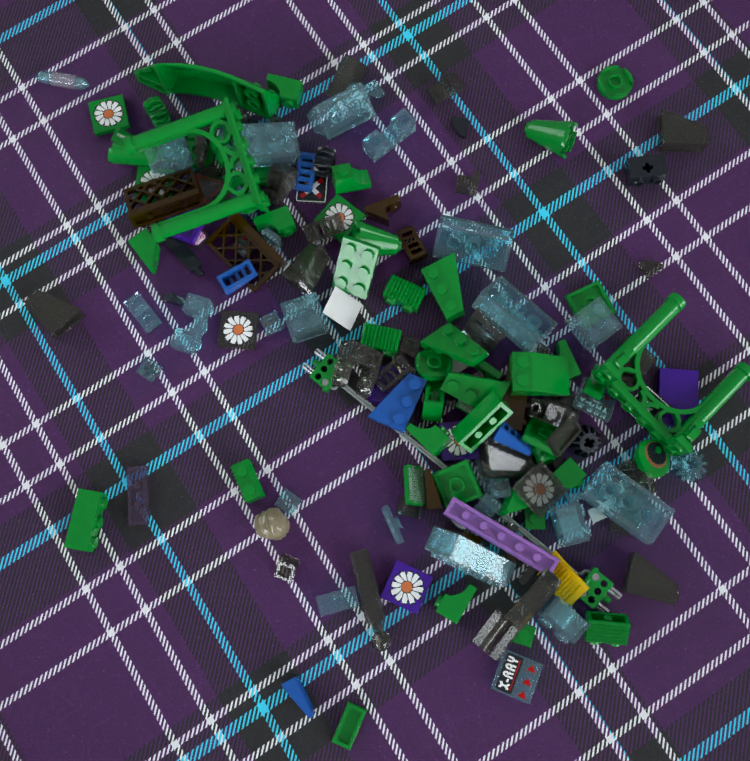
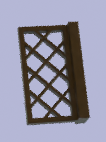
M192 166L123 190L128 209L127 215L135 229L205 205ZM191 174L187 181L182 179L183 176ZM173 181L170 187L165 186L166 182ZM178 183L183 184L181 190L175 189ZM150 187H156L152 193L147 191ZM188 187L195 188V189L186 191V190L188 189ZM161 189L166 190L163 196L157 195ZM138 193L135 199L129 197L130 194ZM171 193L177 194V195H174V196L169 197V195H170ZM144 195L149 196L146 202L140 201ZM154 198L159 200L157 202L151 203L154 200ZM137 204L140 205V206H142V207H139V208L134 209Z
M239 213L231 215L205 241L230 269L247 259L250 262H260V269L257 272L259 282L254 287L250 281L246 283L254 293L280 268L283 269L288 264ZM231 223L236 226L235 234H227V227ZM226 237H235V247H226ZM239 237H247L248 246L238 247ZM216 238H223L222 247H215L212 242ZM238 249H247V259H238ZM226 250H235V259L227 260ZM251 250H259L260 259H251ZM263 262H271L274 265L269 272H263ZM248 267L246 272L247 275L251 274ZM238 272L240 278H244L242 272Z

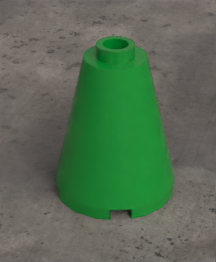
M531 120L526 124L524 132L530 140L565 159L567 158L566 152H571L577 135V132H574V127H578V124L574 121Z
M116 128L111 139L113 141L112 147H109L108 162L144 167L159 165L161 154H159L157 148L154 147L131 156L126 150L123 138L134 135L122 128Z
M355 220L351 237L380 246L379 256L396 255L397 251L400 252L402 242L398 236L362 221Z

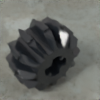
M319 146L314 157V173L319 177H332L331 166H334L336 163V151L331 147Z
M583 424L582 428L576 426V432H570L573 438L568 439V442L572 443L569 447L570 450L574 451L575 455L582 456L583 458H588L589 455L595 456L594 451H600L598 444L603 443L599 439L601 433L596 431L595 427H589L587 424Z

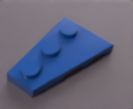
M409 373L371 412L368 418L404 433L427 380Z

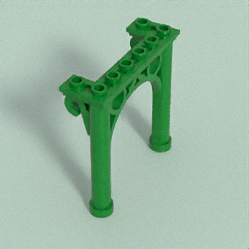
M224 97V101H221L222 104L138 135H129L123 138L126 150L132 156L184 136H202L212 141L218 147L224 159L226 169L225 182L218 197L204 207L151 225V231L157 243L166 241L168 237L239 212L248 214L258 209L261 212H270L268 208L271 205L269 198L259 188L258 184L261 183L258 173L254 172L253 166H255L252 155H249L247 151L249 143L246 137L242 136L241 131L244 128L241 123V119H243L241 112L236 107L235 102H231L228 97ZM211 125L209 133L200 129ZM226 127L227 137L223 140L215 138L216 129ZM233 139L237 151H231L227 146L223 147L222 145H228ZM239 160L241 161L244 173L235 171V165ZM236 177L243 178L244 188L240 191H235L231 188L232 181ZM229 191L234 196H237L235 198L224 201Z
M674 292L601 366L591 371L594 379L608 389L609 395L617 399L621 403L622 408L626 412L631 413L636 418L635 421L650 432V437L658 441L663 446V450L673 457L690 454L693 451V446L690 443L700 435V429L746 381H750V366L744 362H739L700 404L686 410L669 407L651 394L641 376L640 358L645 346L686 306L683 297ZM633 357L632 368L623 367ZM623 372L633 375V387H628L622 381L621 376ZM639 389L637 392L639 401L630 392ZM646 408H651L654 411L659 409L661 411L657 412L654 418ZM664 413L672 414L674 420L672 429L666 427L662 422V415ZM689 414H692V415L681 425L680 415H689Z

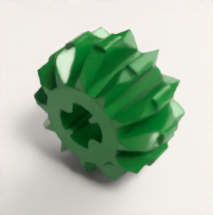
M154 96L144 101L143 106L154 127L157 128L170 123L171 118L160 97Z

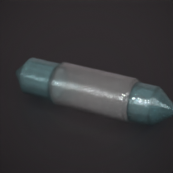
M43 70L36 74V78L40 83L50 84L51 86L74 90H84L90 86V83L84 77H78L77 75Z

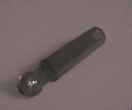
M366 548L349 553L366 624L372 625L374 634L371 638V644L375 650L381 652L390 647L391 638L383 629L382 621L386 617L369 551Z

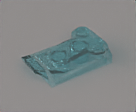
M362 82L350 84L346 90L312 107L311 111L307 114L314 132L323 135L328 140L376 117Z

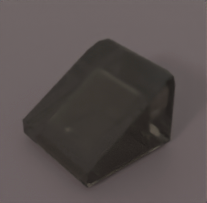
M400 495L396 515L420 519L422 506L406 505L405 496Z
M282 554L278 560L274 577L293 583L301 560L287 554Z

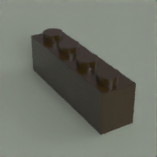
M509 358L506 369L505 381H510ZM509 386L502 399L506 401L514 413L504 422L520 434L522 429L526 428L527 418H524L525 410L528 411L530 399H527V396L510 395Z

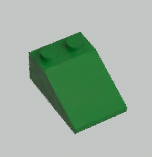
M512 352L509 358L510 395H570L568 357L535 352Z

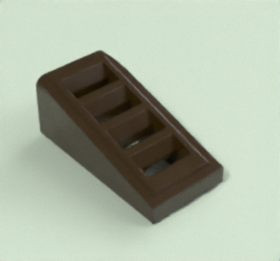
M413 225L396 231V235L402 242L401 246L410 265L428 257V253ZM411 231L412 234L402 237V234ZM414 238V240L408 243L405 242L408 239ZM415 243L417 244V246L412 247L410 249L408 248V246H411ZM418 249L420 250L419 252H417V253H415V254H412V253H411V252H413V251H415V250H418Z
M425 469L426 510H442V503L430 469Z

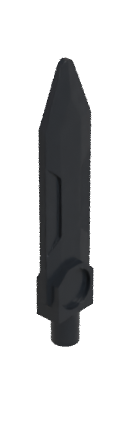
M168 237L166 241H163L187 270L192 274L195 272L199 278L205 275V272L201 269L200 259L184 241L173 237Z

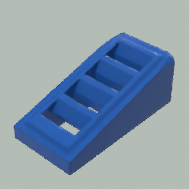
M300 152L294 190L312 193L316 176L313 169L316 154ZM301 174H302V175H309L310 178H309V177H303V176H301ZM300 181H302V182H308L309 185H304V184H299V183H300Z
M247 259L218 275L216 278L228 296L257 277L258 274L250 260ZM248 267L251 274L247 275L244 268ZM239 271L242 272L244 278H240L238 274ZM234 275L238 280L236 282H234V280L232 279V276ZM228 279L231 283V285L229 286L226 283V280Z
M503 422L494 431V441L527 456L531 454V445L522 441V435L506 422Z
M295 676L281 684L282 688L309 718L315 715L314 707L299 676Z

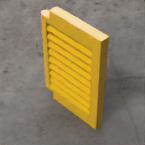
M555 550L552 555L560 560L551 577L549 578L541 572L537 576L564 606L567 603L571 606L589 587Z

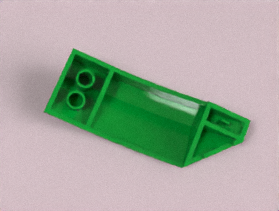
M156 63L136 69L134 72L138 82L169 96L170 93L189 94L224 101V97H228L231 102H235L236 106L239 105L241 108L269 121L272 120L281 105L279 95L274 90H267L256 82L252 83L216 69L199 65Z

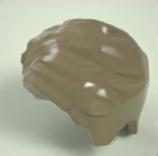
M269 508L267 511H262V513L254 517V528L260 537L270 540H281L289 532L290 522L279 508Z

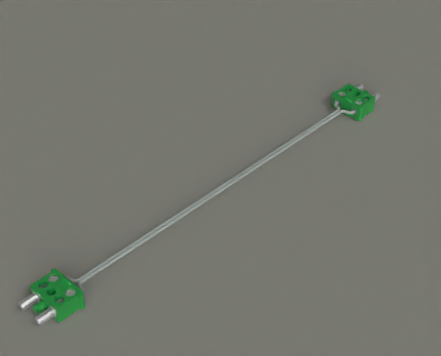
M317 348L318 352L314 351V354L321 358L322 361L313 360L312 364L316 367L315 369L307 363H304L305 366H302L310 374L309 377L321 386L325 393H328L331 389L335 390L338 387H342L372 412L375 407L344 382L346 379L345 372L348 368L346 364L340 363L331 354L328 353L326 355ZM343 375L342 384L333 387ZM396 431L440 468L448 467L405 431L404 433ZM484 495L478 498L499 515L500 508ZM501 516L536 546L550 554L553 553V551L510 516ZM592 567L590 570L585 569L582 572H577L572 568L578 575H583L587 572L582 580L589 589L580 599L592 609L597 608L601 612H609V609L601 604L600 601L603 600L606 604L611 601V598L606 594L607 592L616 599H620L622 594L613 587L614 583L601 574L597 567ZM602 580L605 581V585H604V586H601V581H602ZM596 588L599 589V592L597 594L594 593V590ZM589 596L593 597L591 602H588Z

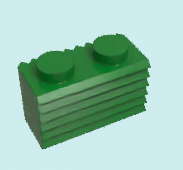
M392 275L383 292V299L388 305L395 306L396 304L401 306L402 310L407 313H417L426 295V289Z
M364 323L359 344L360 348L363 349V352L370 354L376 351L380 352L384 357L392 358L393 355L397 356L402 330Z
M245 459L230 467L246 503L251 504L266 497L249 459Z
M587 610L583 627L585 642L593 645L606 643L614 647H619L620 645L627 646L631 624L627 614Z

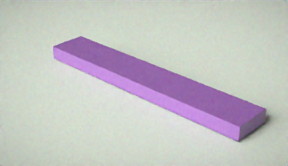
M455 497L451 499L443 513L446 517L549 578L560 560Z

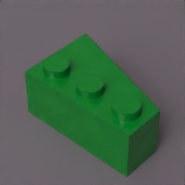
M454 252L421 269L422 275L447 323L465 315Z

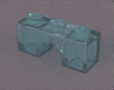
M403 108L390 118V124L384 131L379 133L376 129L362 140L363 151L375 163L416 131V119Z
M188 293L182 310L187 316L193 317L194 322L188 329L175 328L170 346L176 351L195 356L196 352L201 349V338L208 329L207 321L209 316L213 314L214 306L210 298Z

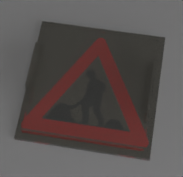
M209 167L202 169L199 173H195L205 204L203 206L213 202L220 194L224 186L222 176L226 175L225 168ZM230 191L224 201L233 198V194Z

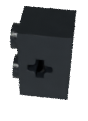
M664 154L627 158L623 165L627 186L639 187L649 183L657 185L662 183L668 175Z

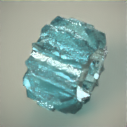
M696 449L690 454L680 455L672 459L677 463L672 465V469L678 470L675 475H682V481L688 479L689 482H694L695 478L701 479V473L704 474L707 471L702 466L707 465L708 462H702L701 459L704 455L697 456L698 450Z

